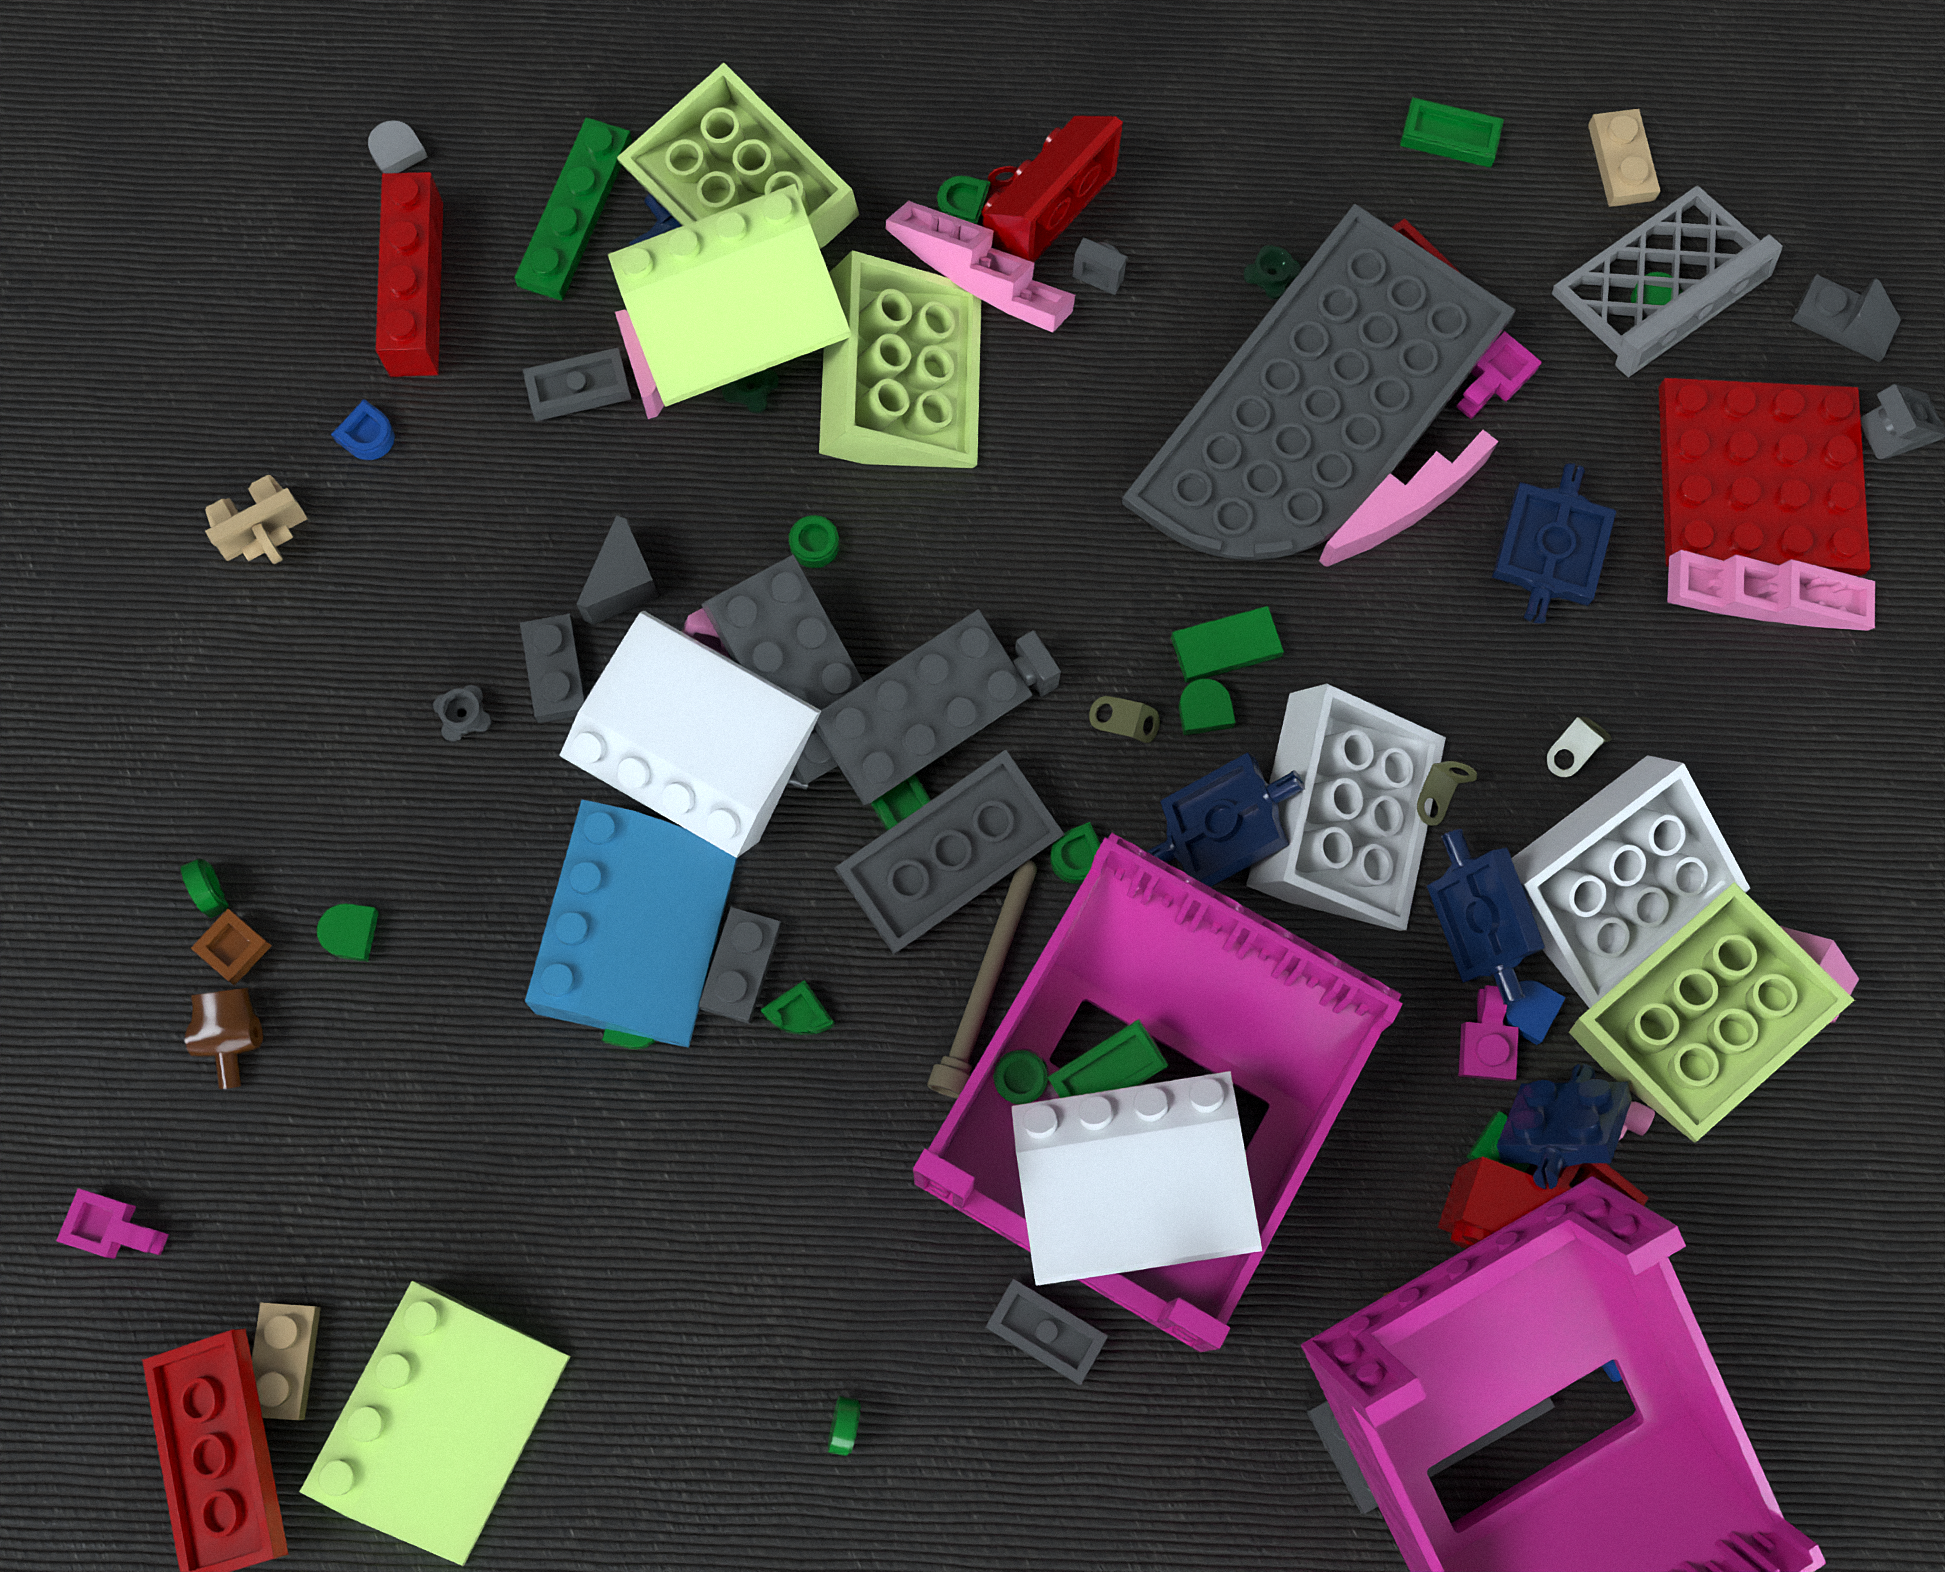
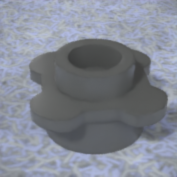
M467 685L463 689H453L446 694L439 695L435 699L433 709L439 714L443 722L441 733L446 740L456 742L461 739L463 734L472 731L485 732L490 727L491 717L483 710L481 704L483 693L477 686ZM465 709L467 711L466 716L458 717L459 710Z

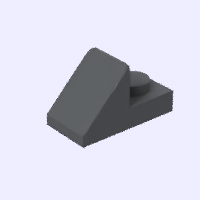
M1816 274L1808 284L1791 321L1880 362L1886 354L1901 319L1877 278H1874L1860 295Z
M1893 384L1879 392L1877 396L1882 405L1860 418L1861 428L1878 459H1887L1945 438V428L1927 393L1898 384Z

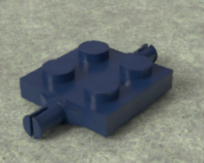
M1574 463L1564 465L1559 488L1543 489L1520 482L1512 500L1492 578L1522 586L1531 592L1527 610L1524 614V618L1530 622L1534 616V623L1540 624L1546 621L1550 598H1562L1589 606L1595 596L1617 510L1593 504L1578 494L1585 469L1578 465L1574 471Z
M1247 752L1160 800L1167 820V840L1146 852L1166 863L1177 859L1182 864L1186 874L1211 887L1289 845L1279 819L1278 803L1305 790V786L1302 784L1303 781L1299 774L1293 770L1291 773L1268 785L1264 780L1257 760Z
M1463 830L1450 831L1442 835L1441 839L1444 842L1452 865L1447 869L1442 878L1427 885L1461 980L1465 983L1484 976H1494L1503 1005L1520 1001L1526 997L1523 994L1514 968L1519 965L1523 958L1544 949L1545 945L1507 848L1492 850L1480 857L1472 858L1463 835Z
M1577 1064L1574 1066L1570 1081L1567 1083H1553L1548 1080L1521 1083L1497 1143L1501 1163H1529L1537 1165L1533 1180L1536 1185L1543 1189L1547 1188V1184L1549 1189L1556 1187L1560 1172L1564 1167L1582 1163H1611L1632 1101L1628 1082H1607L1602 1079H1595L1596 1073L1590 1065L1583 1064L1581 1069V1065Z

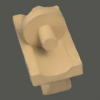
M266 475L251 484L248 490L256 504L240 513L230 498L221 499L206 507L205 510L211 528L205 530L211 543L219 549L227 561L242 553L248 561L263 553L267 554L273 564L282 561L283 558L277 546L293 538L289 530L290 528L308 519L289 489H283L271 475Z

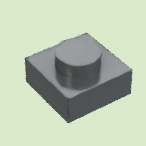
M1083 237L1075 252L1072 277L1116 296L1124 280L1127 256L1120 254L1115 247L1108 243H1095Z
M1032 630L1017 639L1015 660L1012 663L1027 687L1033 684L1041 697L1058 688L1061 670L1035 631Z

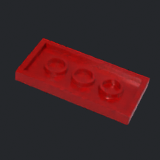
M246 1328L229 1330L143 1359L180 1572H232L289 1555Z

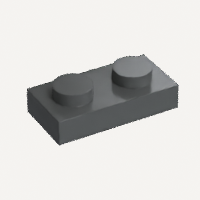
M619 347L522 369L535 421L631 399Z
M570 613L521 622L520 628L534 716L537 722L542 723L577 716L586 700L574 624Z
M730 908L698 1005L700 1010L751 1024L780 934L781 921L737 908Z
M1015 1279L1011 1281L985 1327L1078 1385L1082 1384L1108 1337Z

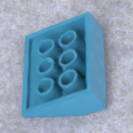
M581 800L526 995V1004L537 1015L601 1029L606 1028L689 1048L699 1011L698 1005L706 984L738 857L732 856L691 831L633 810Z

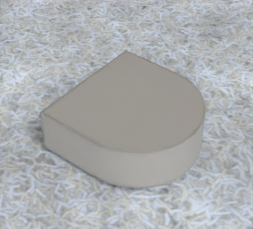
M383 122L376 126L369 135V150L382 173H399L427 158L425 149L417 136L403 122Z

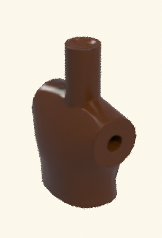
M248 987L191 995L192 1020L185 1033V1043L189 1054L194 1057H215L219 1089L241 1086L237 1054L259 1048L263 1039L262 1026L253 1011Z

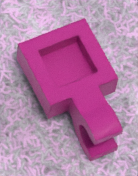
M1504 332L1490 346L1471 371L1478 379L1464 392V398L1456 407L1472 419L1494 393L1507 402L1538 370L1542 362L1508 333Z
M1486 985L1485 989L1478 990L1477 1023L1465 1022L1461 1024L1460 1077L1509 1082L1516 1080L1519 1027L1503 1026L1507 1005H1503L1498 986Z
M78 1188L56 1241L106 1258L115 1259L121 1244L161 1256L169 1234L131 1223L130 1220L136 1206Z

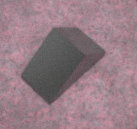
M617 515L577 601V606L583 620L593 625L659 598L653 579L626 518Z

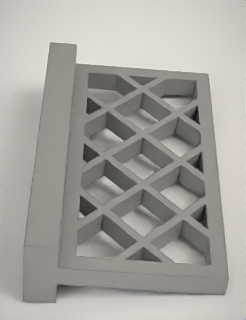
M1697 185L1555 284L1552 295L1618 355L1615 366L1629 378L1772 276L1783 246L1770 234L1759 240ZM1695 205L1708 217V225L1681 223L1682 213ZM1652 234L1672 235L1673 249L1646 248V238ZM1681 236L1707 238V252L1681 251ZM1715 239L1734 240L1743 250L1737 254L1715 253ZM1616 259L1636 260L1637 275L1610 273V264ZM1645 261L1672 263V278L1644 276ZM1680 264L1707 265L1706 276L1701 280L1679 278ZM1581 284L1602 286L1601 301L1583 300L1572 290ZM1637 284L1636 303L1608 301L1609 286L1635 288ZM1644 284L1672 288L1671 301L1665 305L1643 304ZM1607 314L1635 316L1634 327L1620 335L1607 323Z

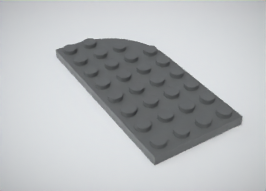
M1354 204L1122 497V504L1177 542L1214 556L1243 560L1273 559L1292 555L1321 544L1333 537L1389 474L1394 473L1510 322L1516 310Z

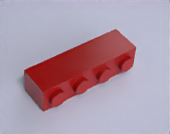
M431 172L382 173L376 352L390 377L439 375L443 201Z

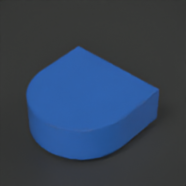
M365 399L331 434L335 442L362 460L381 458L392 448L395 439L394 430L388 418Z
M1521 981L1519 983L1526 998L1507 1005L1503 1022L1506 1026L1519 1027L1518 1035L1538 1045L1543 1041L1565 997L1539 982Z

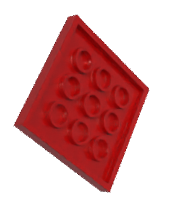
M1677 378L1663 379L1658 387L1666 567H1669L1670 555L1684 550L1722 561L1734 555H1740L1778 566L1792 559L1854 576H1863L1870 570L1858 387Z

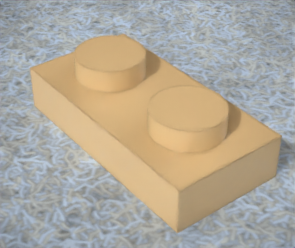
M1639 109L1593 114L1588 126L1609 207L1655 201L1660 193V187Z
M260 1302L252 1365L263 1418L305 1420L321 1307Z

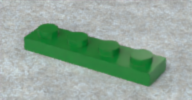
M588 117L585 118L514 277L518 287L563 301L622 164L618 161L617 157L632 143L629 130Z

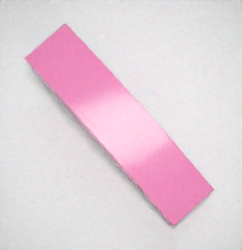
M911 201L906 202L886 220L885 229L922 261L949 278L962 289L1009 315L1053 333L1073 312L1074 294L1032 280L1034 262L991 248L994 230Z
M1482 430L1453 463L1436 451L1406 485L1392 474H1389L1327 542L1319 562L1326 567L1379 545L1418 522L1462 487L1487 462L1499 441Z
M1680 550L1669 556L1668 603L1768 622L1865 631L1875 628V581L1792 559L1778 566L1740 555H1734L1722 561Z

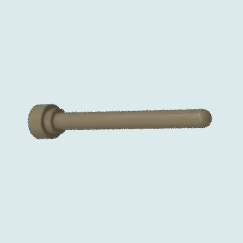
M1031 860L1016 868L949 1056H943L941 1063L933 1066L927 1086L945 1096L958 1099L970 1078L972 1066L968 1063L1037 873V867Z

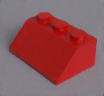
M1074 116L1063 129L1060 127L1055 128L1045 140L1042 151L1033 161L1030 159L1025 160L1015 172L1011 185L1002 194L1000 192L994 193L982 210L983 227L994 230L992 245L1002 252L1035 262L1116 174L1123 121L1116 116Z

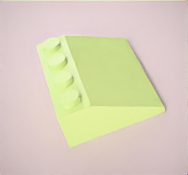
M725 63L721 64L617 157L618 161L682 226L792 184L796 185L820 249L826 246L860 215L852 188Z
M795 184L608 254L623 301L665 407L852 337Z
M852 250L829 272L852 337L824 347L819 454L861 464L974 468L977 466L981 299L962 289L947 277Z
M1734 882L1579 1017L1569 1033L1606 1072L1619 1082H1628L1632 1093L1695 1143L1848 1007L1854 999Z
M411 1281L305 1480L300 1493L353 1520L459 1565H465L571 1356L428 1284Z

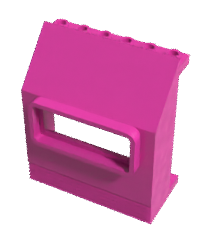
M1111 833L1109 838L1105 837L1094 856L1089 873L929 1149L924 1148L913 1167L915 1185L1031 1253L1016 1156L1011 1107L1021 1104L1011 1103L998 1093L993 1079L995 1066L1006 1053L1014 1049L1024 1048L1038 1053L1044 1059L1049 1075L1060 1069L1050 1062V1057L1083 1001H1088L1128 1025L1140 1018L1154 1040L1214 1074L1231 1071L1233 1085L1268 1105L1267 1112L1245 1150L1262 1251L1076 1280L1199 1352L1220 1349L1230 1330V1327L1226 1325L1380 1034L1396 1018L1402 1006V1003L1399 1002L1402 994L1194 879L1185 872L1160 860L1133 843ZM1048 1081V1085L1041 1096L1030 1103L1059 1099L1060 1097L1050 1081Z
M1592 1176L1301 1344V1348L1306 1354L1315 1377L1324 1391L1327 1402L1410 1572H1814L1826 1564L1818 1544L1784 1519L1668 1258L1670 1255L1686 1247L1677 1225ZM1613 1359L1636 1408L1634 1414L1450 1523L1427 1475V1470Z

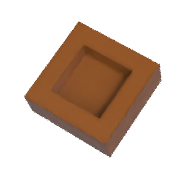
M227 909L191 949L228 982L236 985L272 945L238 915Z

